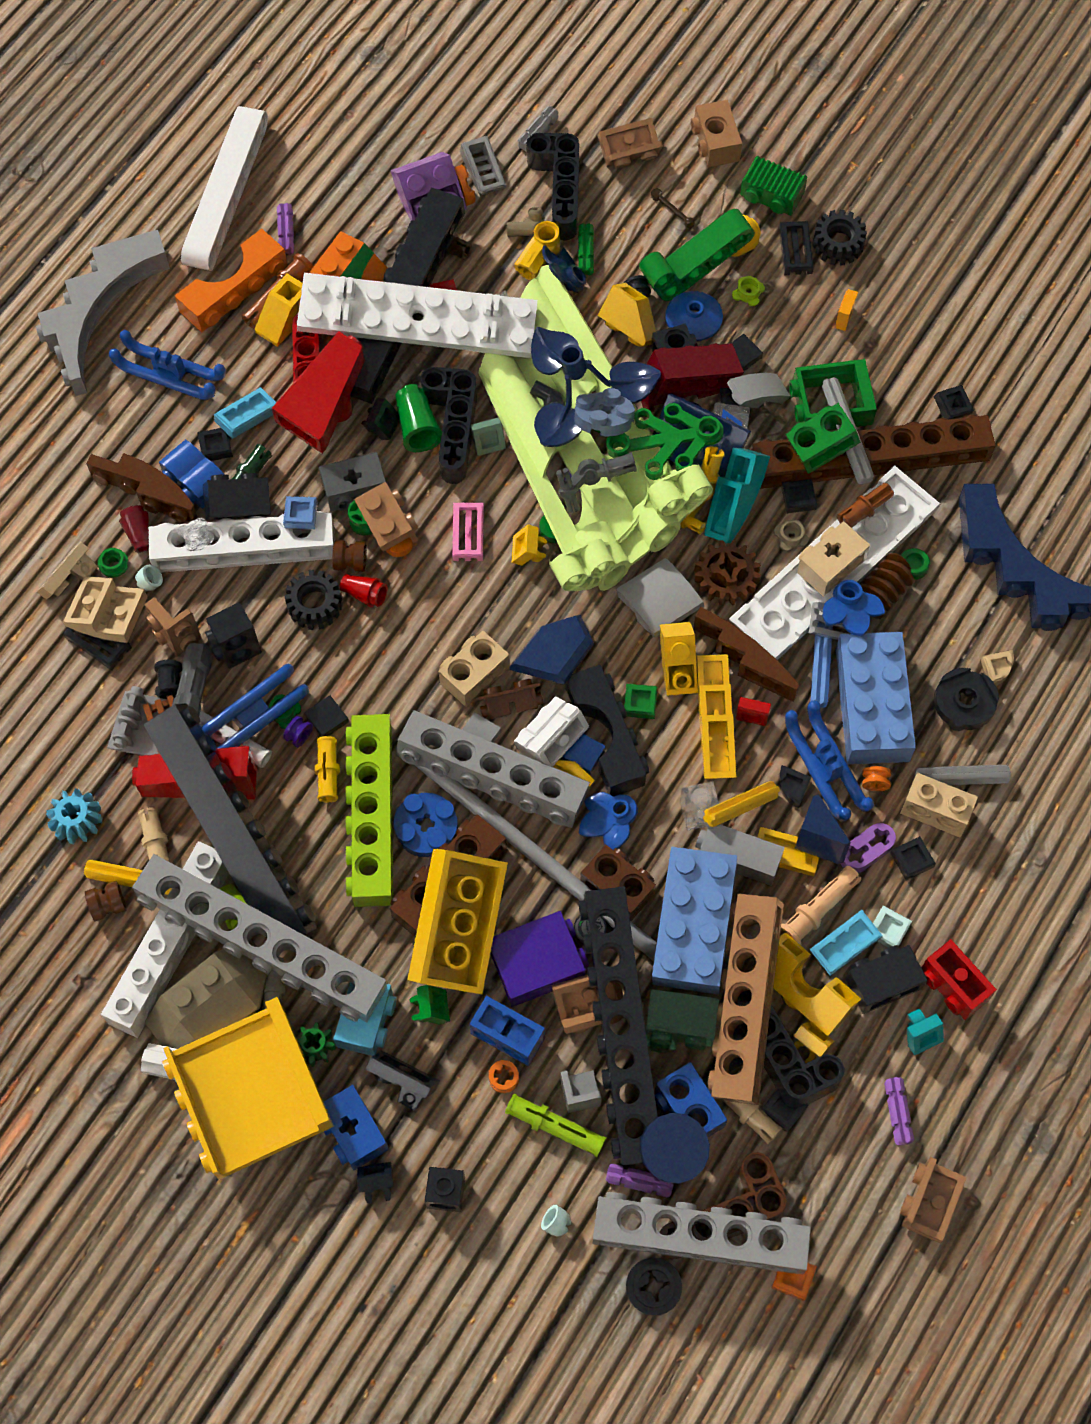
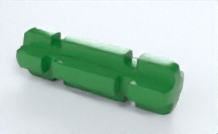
M582 223L578 226L579 268L583 271L584 275L590 276L594 273V226L590 223Z

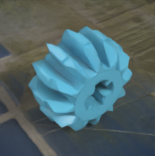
M75 788L72 796H69L66 791L62 790L63 799L60 801L52 799L51 803L54 808L46 810L47 817L51 819L47 825L51 831H56L55 836L61 841L67 837V841L74 845L77 837H80L83 842H87L86 834L88 832L97 834L98 829L94 824L102 823L103 818L98 813L101 811V806L99 802L93 801L94 797L91 793L87 792L82 795L81 791ZM74 814L78 815V817L75 819H72L71 817Z

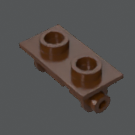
M530 678L513 682L514 689L502 691L501 685L483 689L484 696L477 697V700L484 699L485 705L480 706L482 717H488L489 720H492L493 718L510 715L508 704L510 702H514L516 713L538 709V705L544 703L541 692L535 693L534 687L541 686L540 683L532 684Z

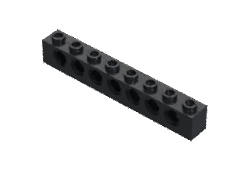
M625 886L585 891L583 895L584 900L578 901L580 919L581 921L587 920L589 932L588 934H583L585 954H592L593 967L587 968L590 988L596 987L598 1001H592L594 1021H601L602 1035H597L599 1056H606L607 1069H601L604 1090L610 1089L612 1103L606 1104L608 1123L615 1124L617 1138H611L613 1159L620 1158V1165L643 1163L640 1152L641 1137L647 1125L658 1116ZM601 916L610 917L615 924L614 930L610 933L599 931L596 926V920ZM612 949L618 953L619 963L616 966L608 967L603 964L601 953L604 950ZM615 982L623 987L624 995L622 999L613 1001L607 997L605 988L609 983ZM615 1016H622L628 1022V1031L623 1035L615 1034L610 1028V1021ZM619 1050H627L632 1054L633 1064L629 1069H621L616 1065L615 1055ZM624 1084H632L638 1091V1098L632 1104L625 1103L620 1098V1089ZM630 1118L638 1119L643 1125L642 1134L635 1139L627 1136L624 1130L625 1123Z

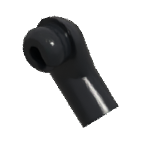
M538 380L535 381L530 393L542 399L544 406L551 403H560L565 406L559 391Z

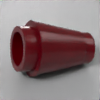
M140 505L123 509L120 512L121 518L119 523L134 547V551L136 553L148 551L150 527L148 512L144 511L143 506Z

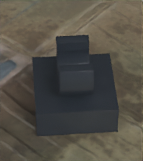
M376 398L373 407L367 410L369 413L367 419L362 421L361 424L367 431L374 432L381 440H390L400 417L386 398Z
M391 1162L357 1167L359 1192H365V1200L368 1204L372 1203V1192L377 1189H381L385 1193L386 1201L391 1199V1187H394Z

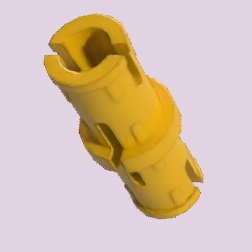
M323 736L317 739L318 764L315 765V774L318 775L317 799L325 803L338 800L337 775L340 773V765L337 763V739L332 736Z

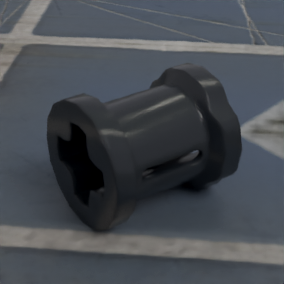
M171 659L158 661L154 665V670L158 673V686L155 688V695L163 699H167V696L173 695L175 698L180 683V672L183 670L182 663Z

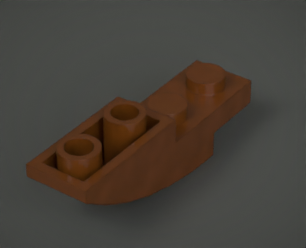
M123 453L119 463L93 454L90 455L86 465L95 482L104 486L110 484L119 487L131 495L137 494L141 506L150 513L157 514L160 512L169 515L172 519L181 523L198 521L194 505L184 491L167 475L152 465Z

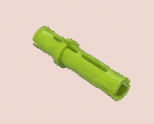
M515 1093L512 1095L505 1114H509L532 1125L531 1129L537 1132L541 1129L598 1157L606 1140L605 1136H601L575 1122L548 1111L549 1107L544 1104L540 1107L517 1096Z

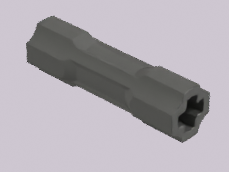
M191 643L186 647L182 663V675L177 695L172 703V706L187 703L188 706L196 710L199 716L206 678L210 673L213 661L212 648L206 644Z

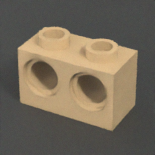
M482 631L476 637L471 636L463 644L462 650L454 657L449 656L442 662L438 671L440 684L467 707L483 692V689H487L509 669L510 655L486 632ZM480 654H488L491 656L487 660H479L476 658ZM458 674H466L469 676L467 679L462 681L454 679V677Z
M916 773L900 814L961 838L978 796Z

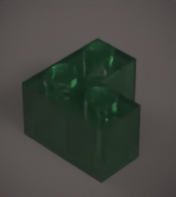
M651 989L645 1021L649 1050L658 1053H668L669 1049L676 1050L678 1042L685 1043V1047L694 1050H704L706 1046L712 1047L715 1039L719 999Z

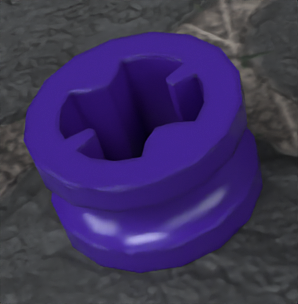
M296 716L286 727L283 739L288 742L292 740L293 746L299 748L310 736L313 729L312 723H304L301 716Z

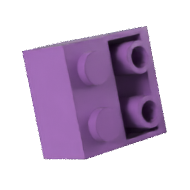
M440 152L390 170L398 196L410 220L416 219L419 213L420 201L423 197H427L431 187L463 198L464 209L467 210L450 154Z

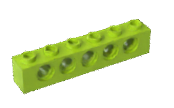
M390 714L351 715V727H346L347 746H352V756H346V774L352 775V786H346V804L352 805V816H346V834L352 835V846H346L347 866L352 865V877H346L347 897L352 896L355 907L392 906L390 903L394 897L392 724ZM367 746L377 748L371 754L361 752ZM369 775L377 777L371 784L361 782L364 777ZM367 805L377 807L376 811L371 814L361 812ZM368 835L377 837V840L370 845L361 842ZM369 865L378 868L373 875L367 876L361 873Z

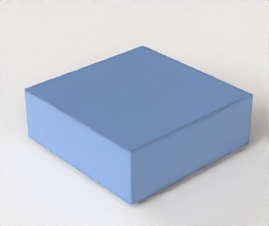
M286 496L284 528L315 530L317 498Z

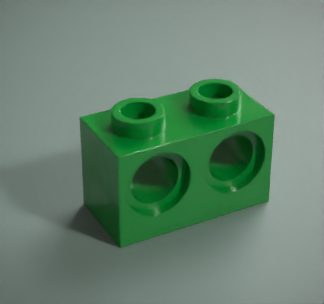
M839 403L824 407L815 417L806 422L796 424L790 432L785 434L790 446L808 474L861 443L855 427ZM841 425L837 431H829L832 426ZM807 441H815L810 447H802Z

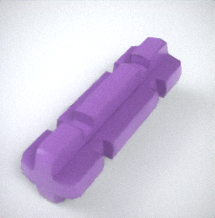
M280 203L277 206L278 243L285 249V254L291 255L294 253L292 205Z
M901 1077L886 1079L884 1085L886 1095H889L887 1102L892 1127H895L893 1131L894 1141L896 1145L911 1144L914 1141L913 1129L909 1127L911 1118L907 1096L903 1095L905 1091L904 1080Z
M613 1163L608 1167L606 1181L610 1184L619 1186L620 1183L625 1184L624 1187L647 1193L655 1191L657 1192L656 1195L670 1197L672 1194L674 1183L663 1182L652 1176L650 1172L630 1167L626 1170L623 1169L624 1166Z

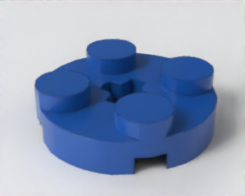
M434 793L410 794L404 799V802L395 813L393 825L398 841L408 853L418 857H432L433 849H439L446 842L449 844L457 836L458 820L453 804L450 801ZM424 818H430V821L435 823L434 827H428L427 832L421 831V825L418 824Z

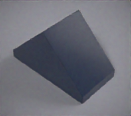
M819 794L815 795L811 800L795 849L837 864L843 863L851 842Z

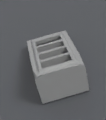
M488 136L461 143L460 153L479 195L506 188V183ZM482 152L484 154V156H480L477 158L472 157V155L479 154ZM485 161L488 162V164L480 167H476L475 165ZM487 170L492 171V173L487 175H479V173ZM495 178L496 183L483 186L482 182Z

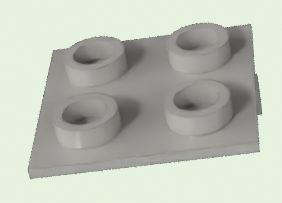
M132 686L131 690L125 691L107 749L141 756L158 754L155 744L143 725L148 721L142 705L146 703L152 705L155 704V700L161 699V701L167 699L143 695L144 690L137 686ZM158 711L152 713L153 717L159 715Z

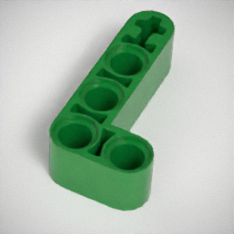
M731 209L666 259L660 252L648 254L639 263V269L662 300L671 301L749 243L754 237L755 232L740 210Z

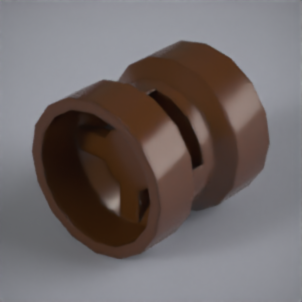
M335 540L332 556L333 570L344 571L349 566L355 572H365L367 560L366 542L356 541L348 546L345 541Z
M117 881L107 883L104 890L92 888L85 891L86 902L94 922L104 919L106 914H109L111 911L115 914L127 911L125 900Z

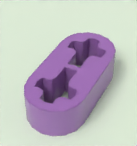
M877 823L869 827L850 841L851 844L843 863H840L842 867L850 866L858 873L866 870L892 850L896 840L894 830L884 823ZM875 834L879 837L883 835L887 837L885 845L879 842L872 847L870 844L873 843ZM862 850L865 851L860 859L861 863L856 860L852 862L848 860L850 851L853 854H858Z

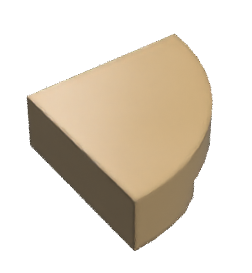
M1013 650L982 656L981 663L985 675L991 678L996 686L1008 677L1014 662Z

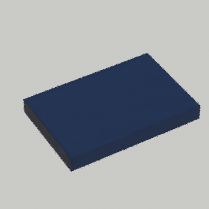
M672 393L669 394L659 416V419L666 422L664 408L670 403L679 404L682 410L698 419L704 416H713L721 422L724 429L722 439L717 444L706 445L693 461V465L699 464L701 467L707 447H718L716 455H718L721 449L725 453L718 474L720 477H725L732 448L744 449L751 431ZM671 411L668 414L673 416L677 415L678 413L675 411ZM680 422L670 424L679 430L689 429V427ZM653 431L652 435L659 434V433L656 432V431ZM706 431V432H704V433H705V434H711V433H713V432H711V431ZM693 441L681 443L669 460L675 462L676 457L679 454L685 453ZM685 461L680 463L681 466H687L689 464Z

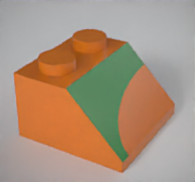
M340 231L309 273L383 282L384 274L388 267L364 242Z

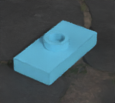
M260 387L215 413L214 421L233 439L273 415L272 407L277 402Z
M861 910L813 946L810 951L831 977L881 939L883 935L864 911Z

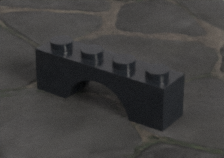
M601 665L572 674L565 683V690L571 704L578 707L583 716L591 717L601 722L608 729L612 737L610 748L599 758L598 769L607 793L615 797L645 786L649 767L644 755L639 756L635 746L638 745V741L633 728L627 729L624 722L626 712L621 700L616 701L612 692L615 691V686L609 673L604 674Z

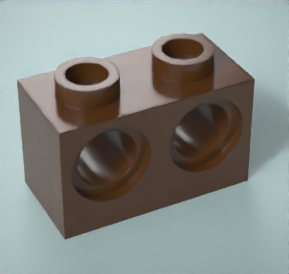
M606 844L580 873V880L592 890L625 886V889L629 886L637 887L641 891L638 896L631 897L626 894L630 921L638 915L655 895L656 884L654 883V878L642 868L637 870L629 863V858L617 848L612 850ZM609 866L614 868L616 873L612 876H603L599 870L602 867Z

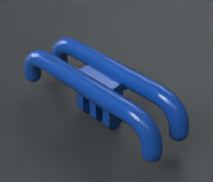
M128 330L120 332V340L133 353L151 359L153 370L128 361L116 348L109 351L111 361L122 371L201 400H210L215 396L216 388L214 384L208 382L202 388L182 381L181 379L185 372L210 381H220L226 376V369L222 364H217L214 369L185 360L179 355H172L170 352L161 351L159 348L146 346L136 341Z
M291 664L283 665L279 670L201 727L204 733L209 736L231 720L239 728H242L220 744L217 749L239 747L309 693V687L306 684H300L270 708L263 701L262 697L294 673V667Z
M812 700L807 708L810 723L820 740L814 754L800 730L796 711L789 710L785 714L788 734L832 815L840 822H846L851 817L850 809L843 808L829 783L838 778H841L855 805L861 811L869 812L874 807V801L870 797H865L822 719L820 703Z

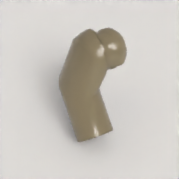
M532 207L528 210L529 217L523 222H507V237L533 235L535 226L545 220L543 210L540 207Z

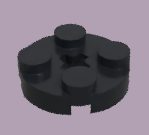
M958 668L946 673L934 692V706L938 715L955 731L974 730L986 725L993 717L999 699L997 687L991 678L982 672L981 674L971 672L970 668ZM961 693H964L967 697L972 696L974 698L970 703L971 705H966L959 701Z

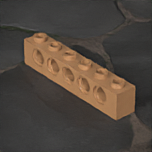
M737 894V902L732 903L730 921L734 923L732 936H728L726 941V955L729 956L728 969L723 970L721 978L722 989H725L724 1002H720L717 1009V1022L721 1023L719 1036H715L712 1048L713 1056L716 1057L715 1070L710 1071L708 1078V1089L712 1091L711 1097L720 1101L759 1105L784 906L777 897ZM754 924L760 925L759 935L754 939H747L746 932L748 928ZM750 957L756 958L755 968L750 972H743V962ZM743 991H751L752 999L750 1003L746 1006H739V995ZM740 1024H746L748 1029L747 1035L742 1040H735L733 1036L735 1028ZM735 1058H742V1070L738 1074L731 1075L729 1071L731 1061Z

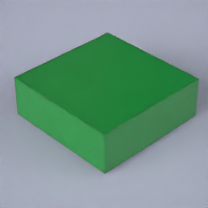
M626 684L624 704L626 717L655 719L658 686Z

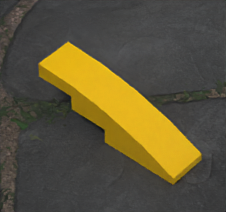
M728 654L697 655L698 705L704 779L736 778L734 717L732 714L731 684H729Z

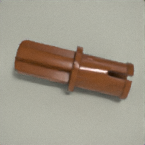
M883 483L866 496L859 495L856 498V502L837 514L839 523L844 521L852 528L867 516L872 517L875 514V509L894 496V491L888 483Z

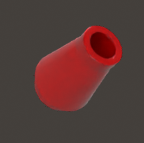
M345 574L340 582V591L349 594L370 608L374 606L380 607L386 599L388 587L387 584L382 583L380 578Z

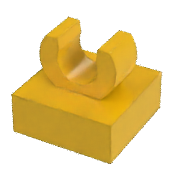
M528 524L513 536L511 563L523 566L529 560L540 562L546 558L545 553L537 550L538 547L541 548L547 544V540L544 537L538 536V527Z
M809 1021L801 1025L794 1034V1037L798 1039L794 1043L797 1050L800 1049V1046H805L809 1049L810 1055L805 1063L816 1059L817 1056H823L835 1042L823 1032L815 1030Z

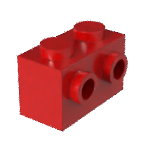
M952 939L931 954L921 967L928 980L926 984L933 990L937 989L945 998L944 1002L948 1009L956 1016L960 1015L964 1020L986 1004L997 990Z

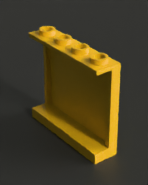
M278 997L266 1001V1009L174 1051L168 1046L163 1048L167 1059L162 1061L164 1069L170 1080L175 1078L179 1090L174 1092L177 1102L182 1111L188 1110L191 1121L187 1122L188 1130L194 1142L200 1140L204 1150L203 1153L199 1154L201 1163L206 1173L212 1172L219 1180L334 1127Z

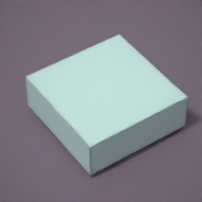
M882 906L873 922L883 935L877 942L888 948L895 945L899 946L912 921Z

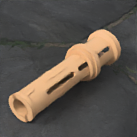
M845 866L807 905H799L795 909L796 914L785 924L781 923L780 936L787 933L801 945V940L811 930H817L820 927L821 919L861 881L858 872L850 866Z

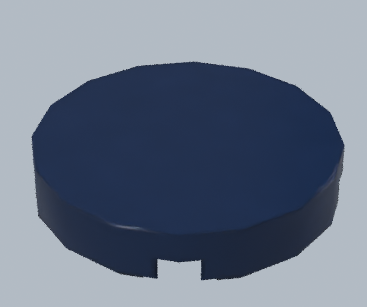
M669 1113L657 1117L647 1125L641 1137L640 1152L643 1164L652 1176L663 1182L680 1184L694 1179L703 1171L709 1159L710 1143L706 1131L697 1120L686 1114Z

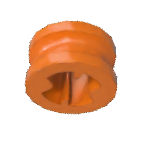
M870 766L863 769L862 775L866 778L862 781L864 789L870 791L890 789L891 782L888 780L891 777L890 769L882 766Z
M508 1060L495 1062L489 1070L491 1087L499 1093L506 1094L512 1092L519 1083L517 1067ZM503 1069H508L509 1076L513 1075V1079L506 1080L504 1085L499 1084V1078H494L495 1074H501Z

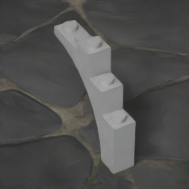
M158 230L91 248L95 260L89 262L93 272L65 280L68 292L63 293L66 305L38 313L40 325L36 326L39 339L41 343L47 342L50 352L55 351L59 363L64 362L66 368L61 369V374L65 385L72 386L75 396L87 393L84 378L85 353L90 336L100 317L130 287L149 276L170 269Z

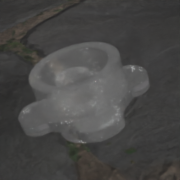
M197 518L194 523L188 526L182 525L178 529V535L184 538L185 548L188 551L202 550L214 540L213 533L208 532L206 528L207 522L203 518Z

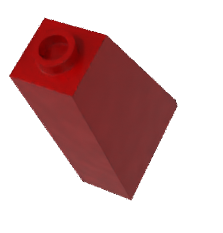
M338 331L272 407L277 424L322 454L330 442L365 362L360 341L351 335L347 337Z
M250 747L218 748L215 752L220 761L230 768L233 774L232 781L237 790L241 791L247 799L255 800L258 769ZM160 754L139 756L138 767H133L132 784L137 787L141 797L185 798Z

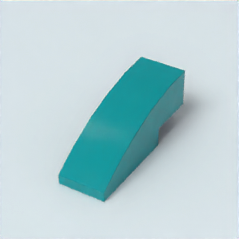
M732 448L726 476H718L704 532L705 536L719 541L723 540L725 543L733 541L759 493L770 456L749 449Z

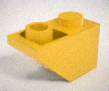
M286 274L269 292L254 329L256 334L277 347L292 332L293 318L299 313L302 282Z
M627 283L613 285L598 316L606 321L605 325L610 329L621 331L627 335L629 342L639 347L651 345L652 333L656 332L649 299Z
M691 623L659 625L666 695L698 693L695 633Z

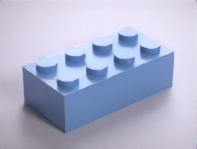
M903 632L865 633L863 636L840 634L835 652L847 764L910 762L916 745Z
M671 847L652 972L653 985L712 994L720 993L737 870V855Z

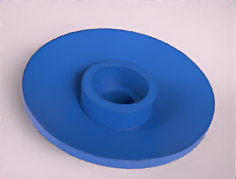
M688 291L677 295L670 301L666 309L665 319L668 328L686 324L689 333H693L697 341H703L718 332L722 325L723 312L720 304L712 296L699 291Z

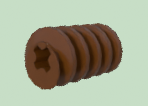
M889 553L886 559L878 565V568H875L870 576L863 581L861 585L863 591L876 595L882 601L884 610L889 611L892 608L891 602L896 603L899 600L898 594L903 595L907 591L906 586L914 584L910 564L901 555ZM884 614L881 616H875L873 618L881 619L884 616Z

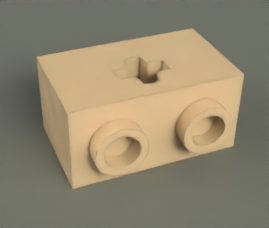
M843 521L836 528L833 526L828 528L821 536L820 542L814 547L809 545L802 551L798 558L800 561L797 573L824 597L867 559L870 544Z

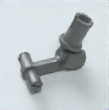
M632 452L609 460L602 458L603 464H598L593 459H585L579 464L578 470L572 477H570L569 469H563L566 480L563 479L561 469L558 470L556 475L561 487L558 491L560 497L565 500L567 512L574 513L571 501L573 502L575 512L580 510L576 493L583 484L595 485L600 481L601 477H607L608 482H611L613 477L633 471L636 472L637 468Z

